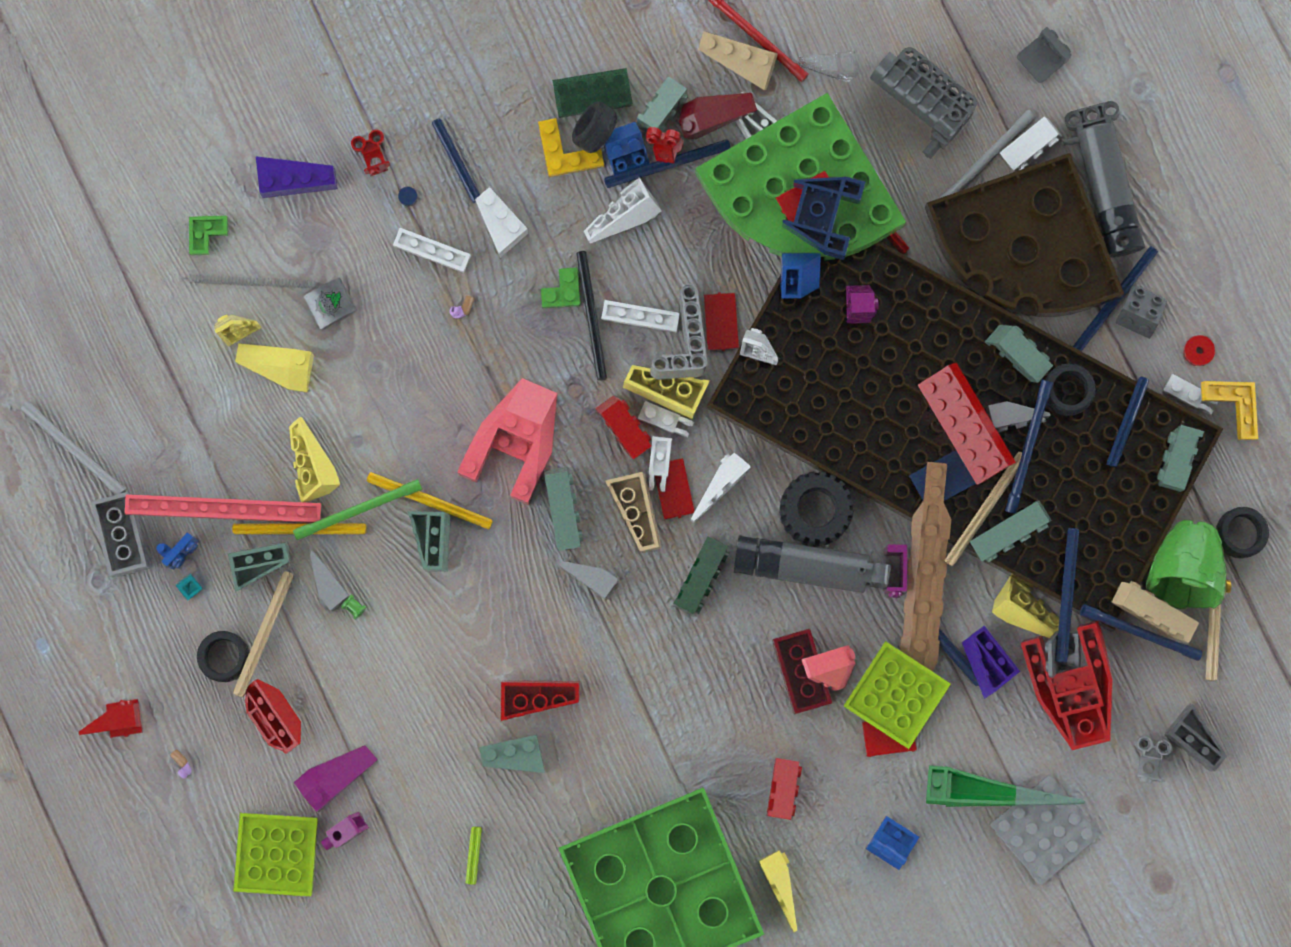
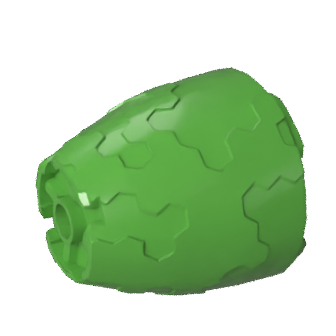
M1183 520L1175 524L1157 551L1147 578L1146 588L1157 598L1177 609L1183 610L1187 607H1211L1215 609L1218 605L1222 604L1226 587V563L1224 561L1220 536L1213 525L1206 522L1193 524L1192 520Z

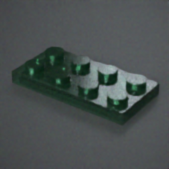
M627 68L552 80L558 118L581 115L592 103L598 101L612 109L633 106Z

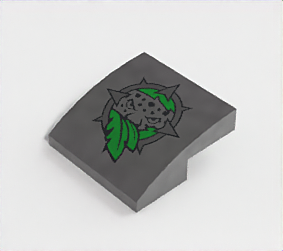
M341 278L334 279L304 296L320 329H326L338 320H343L357 311Z

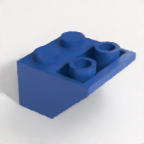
M636 122L615 128L603 145L614 175L650 163L641 131Z
M782 253V298H802L819 288L820 253Z

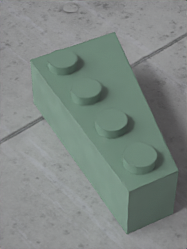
M567 467L546 470L544 475L557 549L560 551L581 547L580 542L584 540L582 530L577 528V523H580L579 512L574 511L573 504H577L575 492L571 493L570 485H574L572 473L568 474Z
M1037 501L971 540L970 543L981 561L987 560V562H990L998 557L996 553L999 551L1007 552L1015 547L1013 543L1020 540L1022 543L1032 537L1030 533L1037 530L1039 533L1047 528V523L1051 519L1041 502Z

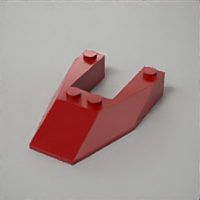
M1093 621L1077 627L1087 665L1059 672L1054 678H1049V674L1046 672L1045 667L1048 653L1045 652L1043 636L1026 639L1020 643L1036 698L1072 750L1111 740L1113 678L1099 621Z

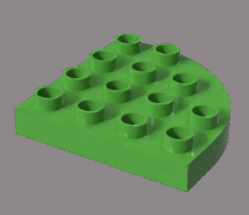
M828 93L695 168V174L712 203L732 229L747 241L753 239L757 243L770 248L769 253L781 257L782 253H820L821 257H824V261L838 259L823 254L782 227L783 220L788 221L785 214L781 213L782 209L775 199L794 188V180L810 179L823 171L827 173L829 178L850 177L865 181L860 204L840 200L832 233L850 237L845 257L876 244L900 230L906 224L904 217Z

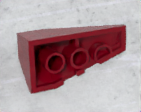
M752 93L697 97L683 104L679 123L684 139L696 140L756 112L757 108Z

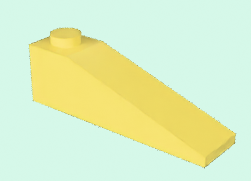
M224 315L214 324L216 334L228 347L262 328L255 320L235 315Z
M238 343L235 362L288 390L307 393L314 355L310 351Z

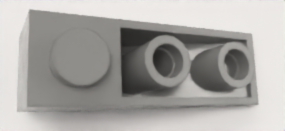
M1002 402L989 405L986 411L999 433L1007 431L1008 427L1011 426L1016 428L1027 426V423L1032 420L1034 408L1011 402ZM1044 411L1041 423L1046 422V419L1050 416L1049 412Z

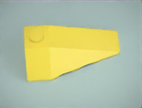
M299 417L289 426L291 449L295 451L296 462H293V466L297 468L298 479L295 480L296 488L301 502H309L330 494L340 485L335 467L303 418Z
M1010 576L994 601L992 613L1009 624L1051 638L1059 628V618L1044 608V602L1041 599L1037 601L1030 593L1032 590L1027 585Z
M778 850L758 860L792 931L796 932L797 924L789 869L786 865L790 862L785 852L781 854Z

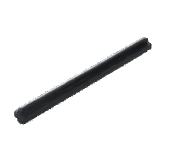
M579 251L576 255L596 377L598 381L607 379L587 253L586 251Z

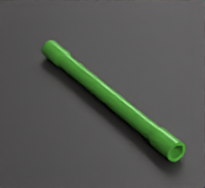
M416 479L395 490L314 523L293 530L294 536L298 541L319 530L400 497L422 490L421 484Z

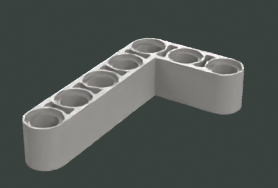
M692 284L684 285L679 296L686 354L656 356L652 360L650 374L655 379L699 377L705 372L707 356L697 288ZM685 294H689V295H691L692 297H691V298L686 297ZM692 311L694 315H690L687 312ZM693 328L697 332H691L689 329ZM691 346H697L699 349H693ZM694 363H699L701 367L694 366ZM679 364L683 368H676L674 365ZM655 366H662L664 369L659 370Z

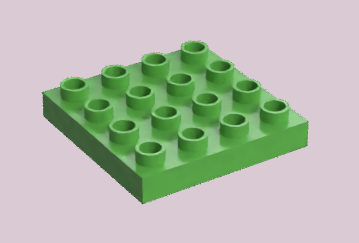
M704 787L558 848L598 947H736L765 935Z

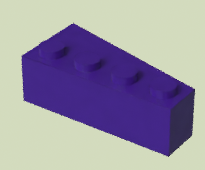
M256 156L259 193L262 198L338 189L336 171L332 165Z

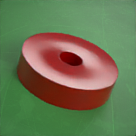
M1196 335L1185 343L1183 354L1191 365L1204 366L1213 359L1215 346L1208 337ZM1201 348L1202 354H1198L1196 349Z

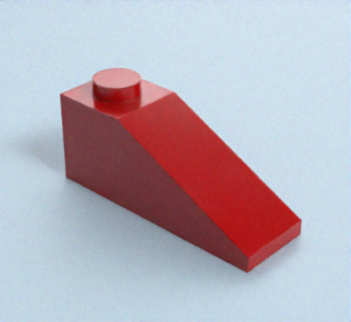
M132 700L121 701L120 706L112 707L81 729L79 735L141 726L138 703L132 704Z

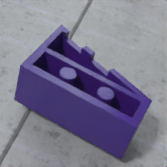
M982 626L962 642L984 699L996 692L1020 672L985 626Z

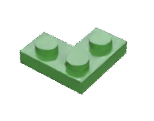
M228 216L189 217V254L209 255V236H228Z
M578 267L559 269L560 287L541 288L542 309L580 306Z

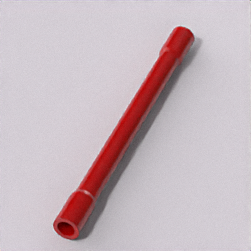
M708 0L765 50L777 53L776 59L801 83L808 77L809 74L802 67L786 56L724 0Z

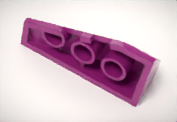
M364 745L308 769L294 784L314 810L320 812L378 759Z

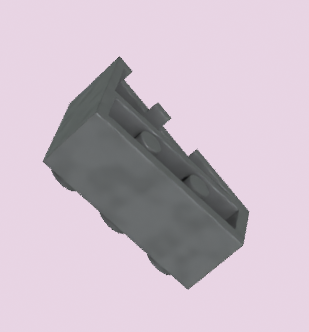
M1193 704L1186 706L1164 734L1210 772L1216 771L1227 757Z

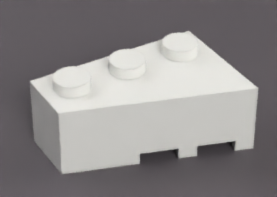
M1044 116L1003 149L1000 154L1013 171L1022 170L1029 165L1027 162L1033 158L1037 159L1044 153L1043 150L1056 144L1062 135L1052 122Z
M489 187L475 200L501 258L528 234V229Z

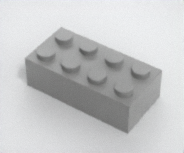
M130 492L91 501L108 574L112 578L151 568L138 515H125L126 494L133 495Z

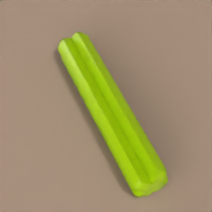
M476 826L471 828L466 872V884L470 885L476 884L482 828Z

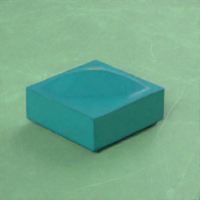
M191 573L175 584L187 601L203 589Z

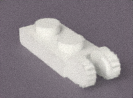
M1171 374L1163 392L1194 409H1199L1212 415L1213 409L1201 404V389ZM1209 401V402L1212 403V404H1217V403H1218V402H1215V401Z
M647 401L644 402L638 417L643 422L684 437H688L689 433L686 430L676 428L677 423L681 422L686 426H693L694 424L693 421L680 417L679 414Z
M652 437L649 490L653 491L655 485L654 476H662L660 491L665 492L672 438Z

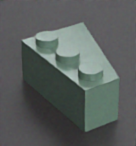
M669 76L657 90L653 100L648 102L644 113L639 114L637 117V126L645 133H647L649 127H656L664 133L667 129V122L675 118L678 112L676 109L679 104L683 105L688 98L686 95L687 88Z
M999 325L985 343L989 346L990 344L995 345L1000 350V356H1006L1013 363L1012 366L1029 381L1038 383L1053 366L1049 362L1050 358L1045 353H1040L1036 349L1037 345L1032 340L1026 339L1023 336L1024 332L1019 327Z
M1181 425L1173 432H1170L1167 441L1170 443L1168 450H1165L1162 459L1165 464L1163 469L1160 468L1157 477L1160 480L1159 486L1179 492L1185 490L1192 469L1193 457L1198 451V448H1196L1198 439L1203 436L1204 431Z
M407 511L412 523L413 534L417 541L423 570L429 572H448L450 514L446 512Z
M288 541L229 553L228 557L235 591H239L291 561Z
M537 735L479 747L483 767L545 773Z

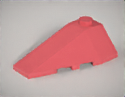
M849 645L802 659L808 679L817 683L823 682L825 687L832 686L834 691L846 687L856 664L854 660L855 653Z

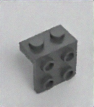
M1046 27L1041 31L1038 38L1018 53L1017 59L1038 83H1042L1068 62L1072 54L1069 47L1058 40L1056 32Z
M1133 285L1115 323L1150 339L1159 325L1167 300L1137 285Z
M1058 630L1046 642L1045 652L1048 653V660L1046 661L1045 668L1049 678H1054L1060 670L1081 667L1078 631H1070L1067 663L1056 662Z

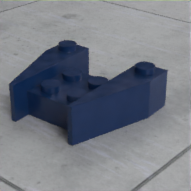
M850 177L794 180L793 187L803 189L794 222L783 220L782 227L823 254L844 260L850 237L832 233L840 200L860 204L865 181Z

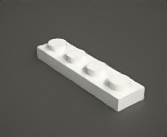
M402 228L399 229L393 246L462 273L465 272L471 257L469 253Z
M605 300L601 320L676 333L680 313Z

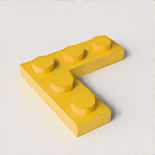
M557 119L538 121L549 177L604 167L601 148L593 153L582 150L563 154Z
M1201 382L1202 401L1235 402L1237 439L1257 440L1258 425L1255 382Z

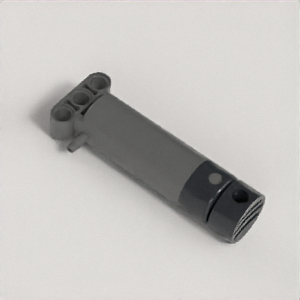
M1107 101L1068 112L1065 116L1066 127L1070 131H1076L1077 136L1063 140L1064 146L1077 143L1080 145L1101 233L1104 236L1103 240L1110 258L1126 256L1145 248L1114 121L1120 115L1119 106L1114 101ZM1113 107L1116 109V112L1113 115H1108L1106 110ZM1091 112L1097 114V118L1094 120H1089L1087 116ZM1073 117L1079 119L1076 125H1070L1068 123L1069 120ZM1123 240H1127L1129 242L1125 246L1120 245V242Z
M739 535L734 573L753 576L755 569L756 577L860 593L865 592L866 585L880 589L888 587L891 565L869 563L870 556L867 554L761 539L758 546L759 538Z

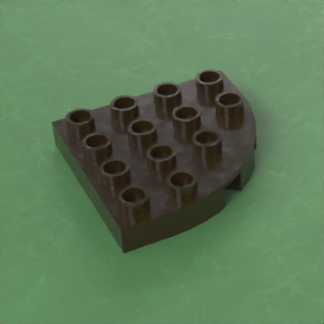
M1070 153L927 202L925 205V210L938 245L951 269L973 292L1007 311L1034 317H1059L1089 310L1120 299L1124 295Z

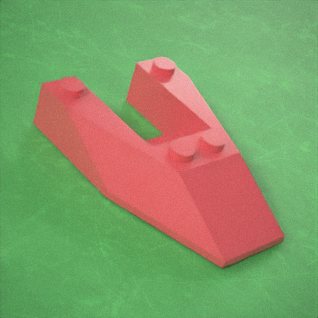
M522 378L481 423L457 473L477 483L492 448L519 459L525 463L510 496L529 505L552 454L557 393Z

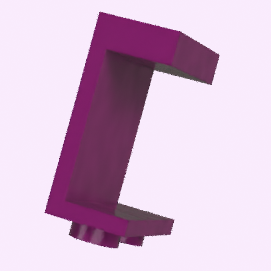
M888 544L884 548V556H900L899 587H887L884 590V594H889L890 598H900L902 594L907 592V545Z

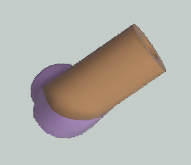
M466 295L463 305L450 308V315L456 319L467 316L471 311L475 298Z
M174 750L170 756L181 767L178 770V774L185 779L191 774L192 770L187 759L178 750Z

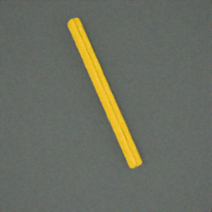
M372 472L367 477V482L389 491L403 485ZM421 491L404 496L486 529H490L493 523L492 519Z
M311 523L233 524L232 532L234 534H294V529ZM337 523L313 534H366V524Z

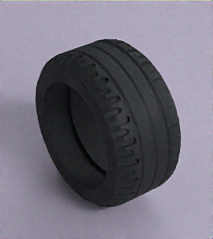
M600 101L592 103L583 112L572 133L573 143L588 153L598 151L609 139L616 126V112Z
M1077 364L1060 365L1053 369L1045 379V381L1053 382L1046 404L1057 414L1065 416L1077 415L1088 408L1095 397L1096 387L1092 375L1085 368ZM1065 374L1073 375L1082 382L1085 395L1080 403L1066 405L1057 399L1054 394L1053 385L1059 376Z
M1237 507L1226 512L1216 525L1224 552L1234 558L1243 559L1258 554L1266 546L1269 538L1267 521L1262 514L1249 507ZM1244 517L1254 524L1257 538L1253 546L1241 549L1232 544L1227 534V528L1232 519Z
M217 631L205 637L199 645L197 663L202 673L209 679L217 682H231L240 677L250 652L246 642L237 634L229 631ZM221 640L231 641L237 646L239 651L237 665L227 673L214 671L208 662L210 648Z

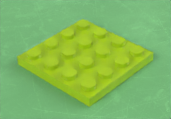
M885 641L844 704V707L909 749L951 683Z
M240 813L233 892L312 897L318 818Z

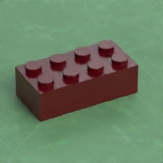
M811 629L773 639L772 643L793 714L832 704L828 687H825L823 682L817 683L808 679L802 663V659L818 655Z

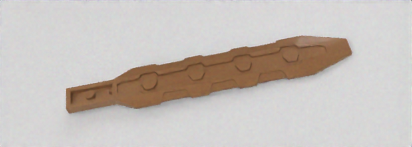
M927 462L924 499L912 516V543L907 568V596L904 599L903 612L905 617L903 636L900 642V651L931 671H934L938 662L940 616H942L943 584L947 570L945 559L951 528V518L943 503L947 463Z

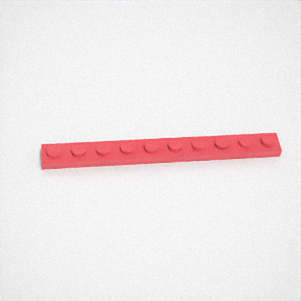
M126 494L125 515L314 523L320 520L321 503Z

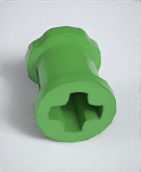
M352 594L341 605V608L350 612L355 620L367 608L356 601Z

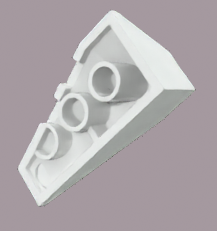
M638 178L624 188L620 193L622 196L615 203L612 201L608 205V211L604 215H599L584 230L590 243L646 223L661 212L657 201L641 178Z
M751 328V330H746L740 355L777 365L779 358L766 335L762 334V331Z
M733 453L731 456L727 454L720 461L722 464L691 518L693 523L750 471V465L737 454Z

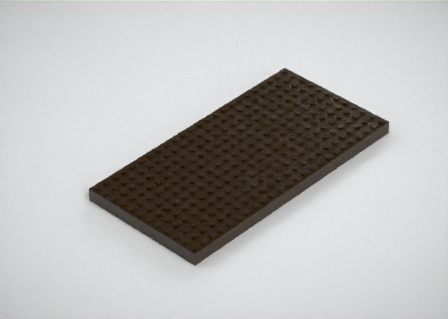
M880 241L858 253L846 256L844 260L833 259L824 261V257H820L819 288L802 298L781 297L780 274L751 328L761 330L762 334L766 335L779 358L777 365L740 355L741 344L706 408L818 471L836 476V479L842 481L847 487L912 522V516L923 500L909 476L926 467L927 462H935L956 450L918 384L946 366L957 363L985 411L989 405L1002 402H1011L1035 409L1041 381L1045 380L1053 369L1063 364L1082 366L1093 377L1096 387L1095 397L1088 408L1073 416L1057 414L1046 404L1044 411L1049 412L1050 416L1046 419V422L1040 424L1016 512L1018 513L1033 503L1040 501L1051 519L1047 523L1048 527L1039 533L1037 530L1030 533L1032 537L1022 543L1018 540L1013 543L1015 547L1007 552L1001 550L996 553L997 558L990 562H987V560L983 562L1061 604L1067 531L1069 528L1078 529L1079 541L1072 611L1080 615L1081 607L1086 604L1118 619H1122L1125 611L1113 604L1112 600L1121 582L1130 584L1132 581L1139 585L1141 584L1223 431V428L1147 387L1119 463L1116 467L1108 465L1107 460L1137 381ZM869 285L873 290L875 298H878V310L870 323H847L846 286ZM999 325L1019 327L1024 332L1023 336L1026 339L1032 340L1037 345L1036 349L1040 353H1045L1050 358L1049 362L1053 366L1038 383L1029 381L1012 366L1013 363L1006 356H1000V350L995 345L990 344L989 346L985 343ZM1065 374L1059 376L1054 382V394L1063 404L1076 405L1083 400L1085 389L1077 377ZM1031 422L1022 428L1011 426L1008 427L1007 431L999 432L1013 458L1018 452H1023ZM1184 425L1204 431V433L1198 439L1196 447L1198 451L1196 455L1194 454L1191 465L1192 469L1185 490L1179 492L1159 486L1160 480L1157 477L1160 468L1163 469L1165 464L1162 459L1165 450H1168L1170 443L1167 442L1170 432ZM1006 469L978 485L974 484L943 502L951 518L949 543L955 546ZM1015 476L971 540L1015 515L1005 511ZM969 542L964 551L980 559ZM1099 622L1101 627L1110 632L1116 630L1115 627Z

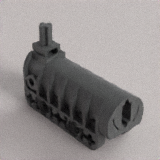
M912 47L903 49L897 57L889 52L870 76L873 82L932 128L930 138L932 141L922 151L930 159L940 148L944 149L972 117L973 111L977 106V99L970 92ZM910 52L913 53V56H912V57L905 55V53H907V54H910ZM922 64L928 65L929 70L925 68ZM952 87H955L958 90L959 94L952 89Z

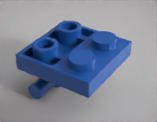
M187 532L173 548L165 543L157 545L156 549L164 557L161 562L174 570L183 565L185 562L184 558L188 553L192 554L197 549L199 540Z
M885 816L867 845L866 850L900 870L902 865L906 863L907 857L918 841L919 836L888 816Z

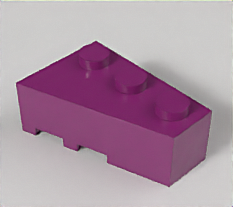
M869 285L846 286L847 323H870L878 310V298H875L873 290Z

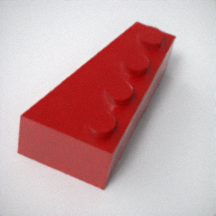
M502 680L501 721L579 703L580 681Z

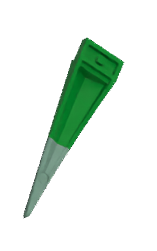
M929 765L926 804L946 805V807L1085 804L1083 799L1024 788L951 767Z

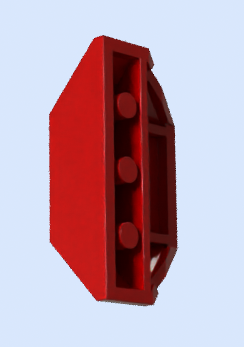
M259 679L254 680L248 685L245 693L246 712L266 743L287 754L301 744V721L279 689Z

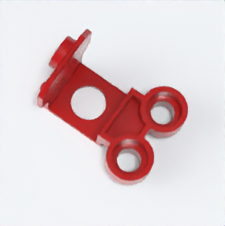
M649 127L647 129L646 140L654 144L653 150L656 161L675 163L676 156L682 151L684 140L680 137L681 135L678 131L669 129L666 133H663L656 127Z
M377 129L369 133V140L365 141L361 136H355L351 140L352 149L355 152H362L367 165L364 172L365 174H370V176L388 171L390 162L385 161L380 149V145L384 142V135ZM375 136L380 137L378 142L374 141ZM361 142L363 145L361 148H357L356 144ZM373 158H379L381 160V163L373 166L370 165V162Z

